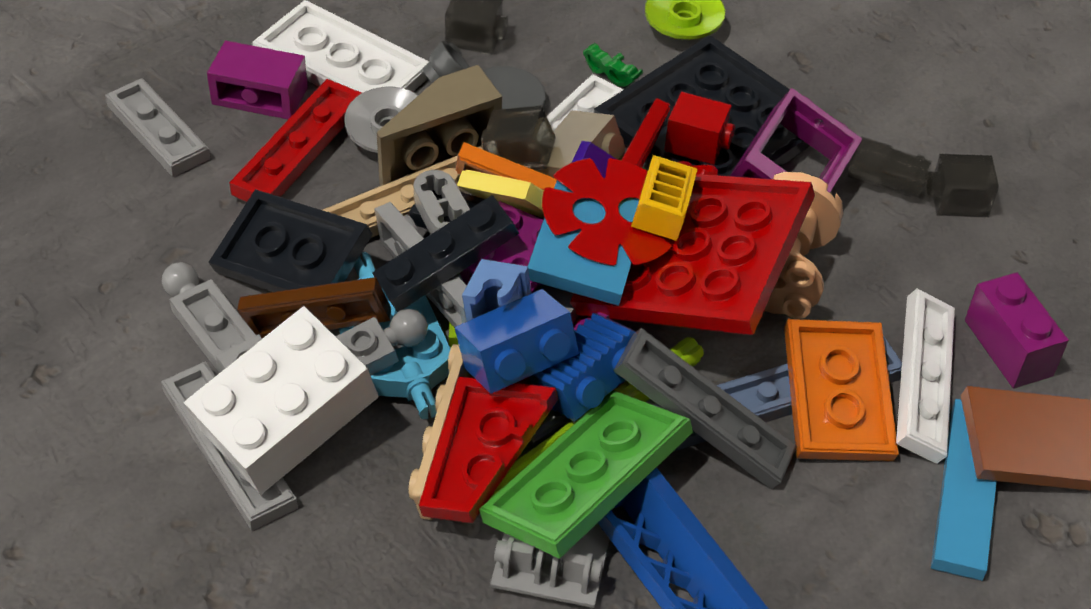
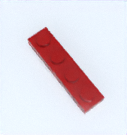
M326 79L229 182L231 195L247 202L256 189L281 197L344 128L346 110L349 104L362 92Z

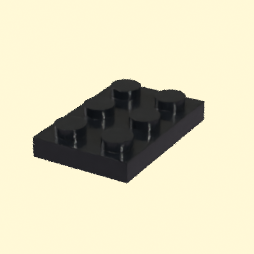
M255 189L208 263L216 273L272 292L345 282L373 234L365 223Z

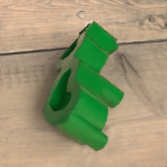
M595 42L583 51V56L592 72L597 74L605 72L608 79L616 86H628L643 74L642 69L638 70L634 65L623 63L624 56L622 53H618L611 58Z

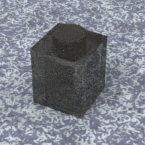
M451 0L445 14V41L448 44L454 43L462 50L492 55L498 39L504 40L507 33L508 16L502 15L503 0Z
M542 105L492 110L487 128L482 132L481 143L485 151L530 169L541 170L547 169L556 136Z
M940 154L936 169L928 173L926 183L927 196L934 199L937 216L989 217L999 189L991 155Z

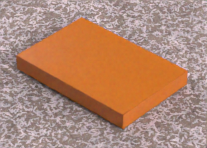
M788 319L784 326L797 459L894 461L898 456V446L896 444L882 323Z

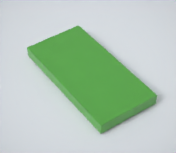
M612 390L597 407L592 408L479 509L484 524L560 559L693 433L691 421L687 417Z

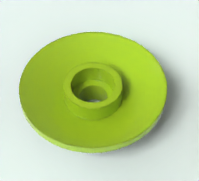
M647 0L645 16L650 25L660 33L677 39L691 40L707 37L715 33L724 22L725 8L721 0Z

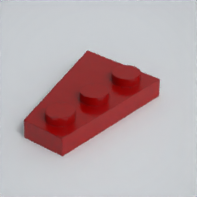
M459 377L420 499L419 508L422 516L473 523L480 513L479 509L488 502L558 401L556 388L514 383L490 394L475 378Z

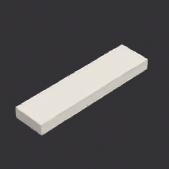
M915 289L907 296L896 444L937 464L947 457L955 308L922 290Z

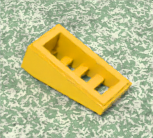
M653 155L631 227L677 241L686 216L697 168Z

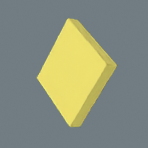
M462 170L457 186L483 199L493 195L498 202L502 201L524 212L544 218L542 208L544 190L533 183L471 170Z

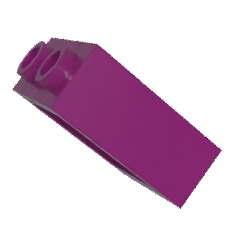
M791 88L773 108L730 176L773 179L774 175L787 172L761 153L778 125L781 124L829 159L819 178L828 184L827 191L830 193L862 141V138L851 131L845 124L837 121L815 105L809 98Z

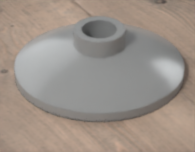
M390 86L378 87L363 92L349 104L346 110L345 128L347 134L358 146L378 153L377 131L418 95L404 88Z

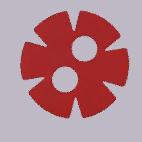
M591 158L578 160L562 167L553 175L556 180L573 191V193L545 187L542 208L549 228L554 235H561L581 229L568 248L584 258L614 266L617 263L618 246L621 244L632 264L640 265L659 258L672 247L669 242L659 235L631 227L632 222L624 219L619 213L618 206L620 202L626 198L639 199L648 171L635 164L609 158L607 161L606 177L603 178ZM582 198L594 199L603 205L605 217L598 223L582 222L574 215L572 210L573 204Z

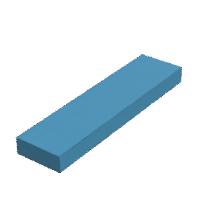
M955 399L951 411L947 457H945L931 569L983 581L988 566L997 481L976 478L962 401L960 399Z

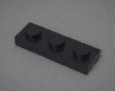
M491 195L381 266L372 274L377 278L393 307L399 312L517 236L519 232L498 201Z

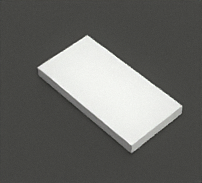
M307 0L301 2L252 42L253 46L304 55L307 81L317 86H320L326 79H330L362 93L374 88L388 86L400 87L414 92L428 79L422 68L429 61Z

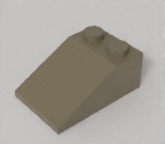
M479 65L439 77L377 131L380 186L457 156L463 142L479 147L502 137V95Z

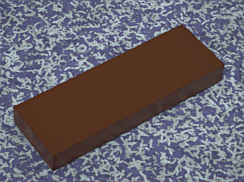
M376 277L242 296L239 298L237 308L242 319L255 335L259 334L262 339L303 306L328 330L357 326L373 317L377 319L378 323L390 321L392 309Z

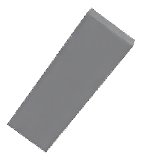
M143 78L105 95L106 103L110 110L173 178L211 159L209 148Z

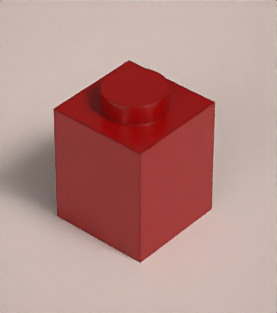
M681 92L668 119L664 151L714 165L721 148L728 150L733 139L735 124L729 123L731 105Z

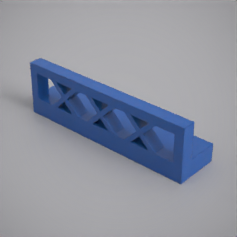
M657 467L614 507L622 506L634 521V525L616 518L612 511L607 513L598 522L599 526L662 609H769ZM639 544L656 550L663 559V563L645 556L639 548ZM669 583L686 589L693 598V603L677 597L670 589Z

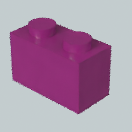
M226 40L207 71L212 105L283 119H289L296 112L308 88L304 55Z
M1016 272L976 285L965 322L1011 387L1015 389L1053 377L1069 340L1019 273Z

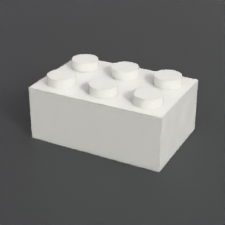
M303 306L183 403L202 433L254 489L262 495L379 396L368 368Z

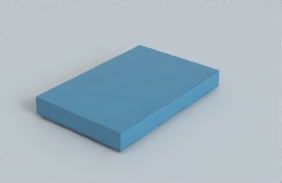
M558 180L556 181L554 189L573 193V191ZM582 198L573 204V213L582 222L598 223L605 217L603 205L594 199ZM626 198L618 206L621 216L629 222L633 221L639 199ZM544 217L528 264L530 281L619 306L631 266V261L622 245L619 244L617 263L614 266L589 260L568 248L581 229L561 235H554Z

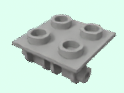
M597 523L559 559L504 533L502 541L498 540L494 554L496 564L490 587L594 608L610 539Z

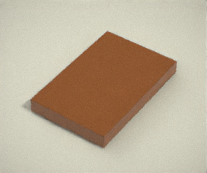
M973 386L965 388L961 394V401L977 479L1091 491V400Z

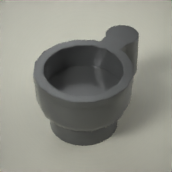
M442 41L431 52L429 56L430 62L422 69L427 78L433 83L439 77L469 68L470 66L461 56L462 52L454 43L448 44L446 41Z

